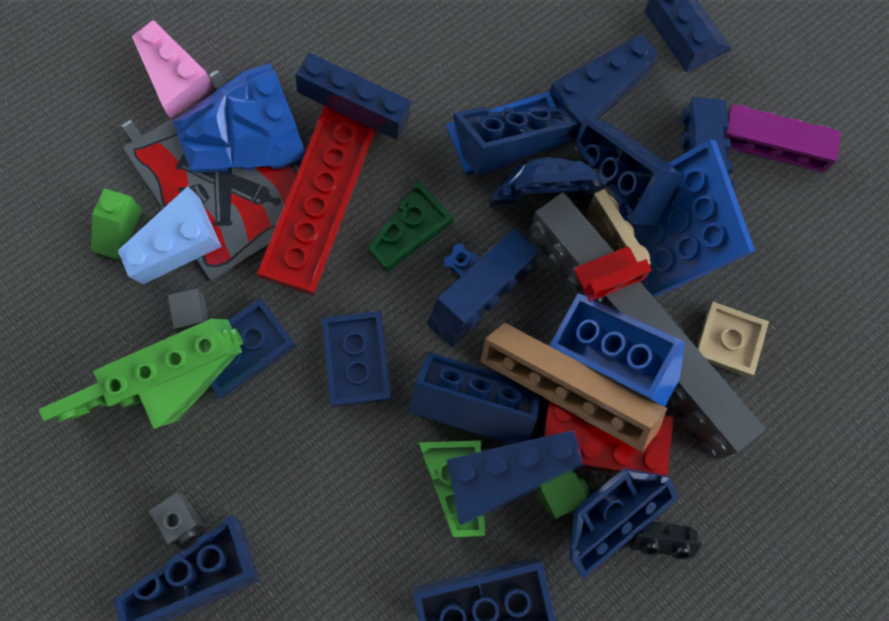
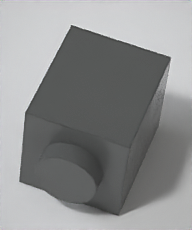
M198 288L168 295L173 329L177 333L209 320L205 297Z

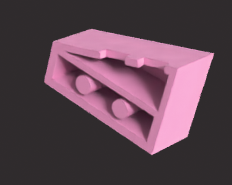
M154 20L132 36L157 95L170 120L195 106L214 91L207 72Z

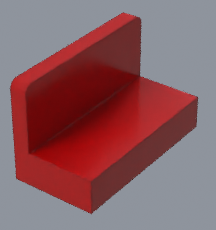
M625 247L576 267L574 272L588 301L591 302L644 280L652 269L647 259L637 262L631 248Z

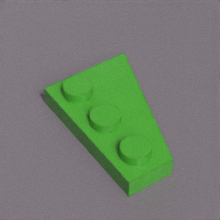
M481 441L419 443L452 537L485 536L484 516L466 525L459 524L447 465V459L481 452Z

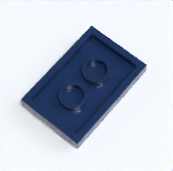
M261 298L229 319L232 329L236 328L238 330L243 345H240L242 353L238 354L210 385L220 399H223L296 347Z
M381 311L322 318L330 406L334 408L392 400Z

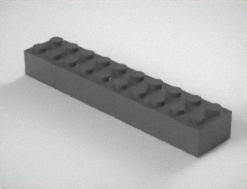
M564 192L535 211L528 233L531 243L536 248L543 250L548 256L547 260L550 266L555 271L559 270L566 278L567 286L572 292L586 296L574 272L575 268L614 251ZM641 282L594 300L685 342L680 380L666 405L677 411L681 416L680 421L689 432H694L702 441L700 443L701 447L709 456L715 457L718 460L738 453L766 430Z

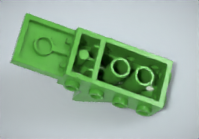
M209 319L94 370L97 384L38 410L43 421L57 419V422L61 423L89 414L90 409L98 406L104 407L108 405L110 407L120 404L123 409L143 403L153 429L174 423L184 416L238 354L242 353L240 345H243L242 338L236 328L232 329L228 319Z

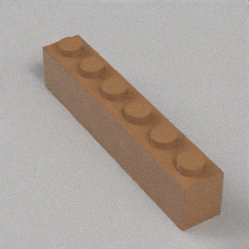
M506 323L502 324L485 338L481 363L635 449L643 452L658 433L667 408Z

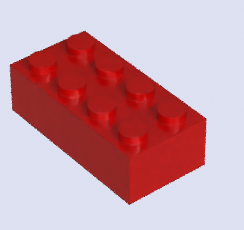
M547 399L540 438L574 430L578 437L584 466L578 469L617 475L621 470L627 468L667 475L673 417L664 416L658 433L641 452Z

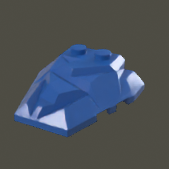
M271 63L242 72L173 120L191 172L228 171V168L244 167L245 170H254V167L271 166L272 169H283L301 163L305 155L294 118Z

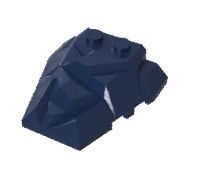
M550 157L522 161V165H518L493 191L489 197V206L517 204L524 194L572 191V201L592 200L594 194L605 189V186L597 173L582 161H568L566 158Z

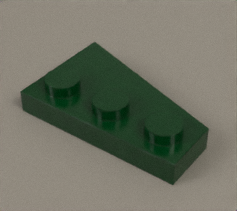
M419 180L413 185V190L407 199L402 200L398 206L399 210L391 221H387L368 247L369 253L387 273L454 223L453 216Z

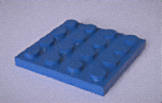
M709 139L668 163L684 174L655 227L632 224L627 217L628 212L624 207L619 206L624 221H628L632 225L637 242L640 246H644L649 253L652 270L642 282L653 298L755 252L717 142Z

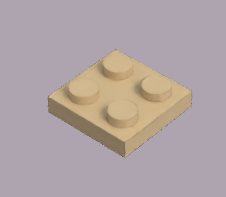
M711 302L708 306L696 348L710 364L751 378L756 371L769 321L716 302Z

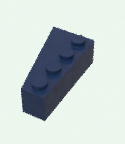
M643 34L552 82L549 92L556 108H563L578 123L577 128L571 131L575 139L586 117L600 120L602 115L609 109H612L622 96L633 89L651 71L658 53Z
M692 97L687 107L683 108L681 114V123L685 124V132L682 133L680 146L684 148L685 154L709 139L716 141L729 176V173L733 172V162L727 160L731 148L730 139L724 138L729 128L726 100ZM731 181L733 190L735 191V181Z
M586 117L574 144L589 165L596 168L601 175L599 178L605 186H609L615 194L614 199L618 205L624 207L628 212L627 217L631 223L655 227L684 174L609 122Z
M516 229L511 230L437 298L427 325L453 347L468 331L478 324L487 311L490 312L496 307L505 293L509 294L519 283L518 279L522 275L527 277L537 266L535 259L540 250Z
M572 430L447 459L459 524H469L531 493L533 490L584 466L576 432Z
M536 557L412 587L419 621H556L543 564Z

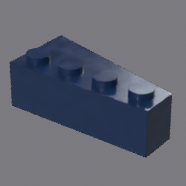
M231 514L210 533L206 532L198 538L195 544L182 553H177L170 558L168 563L155 573L151 572L115 598L114 604L119 621H169L259 582L260 578L241 521Z

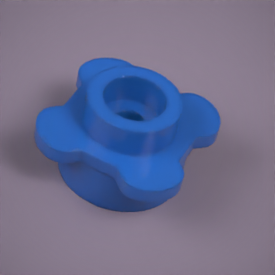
M456 244L453 247L452 254L444 259V265L461 277L478 261V256L476 253H470L465 250L464 245ZM462 258L464 262L460 263L458 260Z

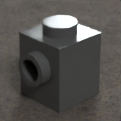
M176 492L149 510L150 515L168 544L177 545L180 543L183 546L194 540L198 536L196 531L204 527L185 494Z

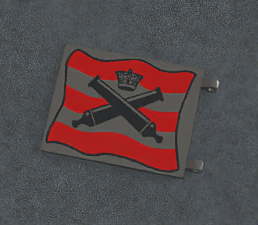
M219 70L209 74L216 90L227 84ZM183 113L143 136L131 120L125 122L122 127L132 142L122 148L162 208L164 209L186 187H189L200 197L222 246L197 258V261L211 282L268 247L300 168L298 164L283 169H272L271 166L254 167V170H245L244 167L228 168V171L191 172L173 124V120Z

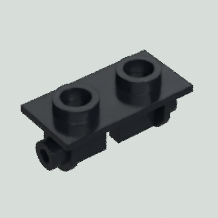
M651 521L636 534L637 536L630 549L641 551V553L646 555H656L659 553L672 555L675 559L684 560L693 558L701 547L702 542L697 541L698 532L692 530L690 526L668 524L667 534H663L662 523Z

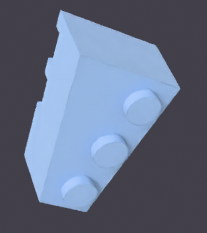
M186 187L118 250V253L128 276L141 284H145L222 246L200 197L189 187Z

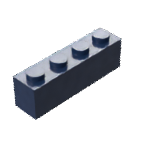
M309 52L295 74L297 93L396 140L409 119L410 100Z

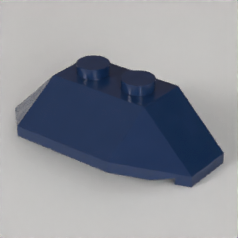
M624 468L575 508L569 558L583 579L679 499L673 483L667 475Z

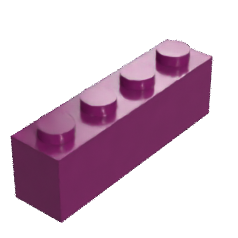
M732 104L727 111L729 128L724 138L730 139V149L822 173H825L837 161L841 131L833 130L828 126L805 123L800 119L778 116L772 112L750 109L745 105Z

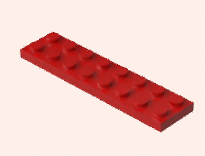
M324 106L258 270V278L313 296L315 295L375 135V129Z

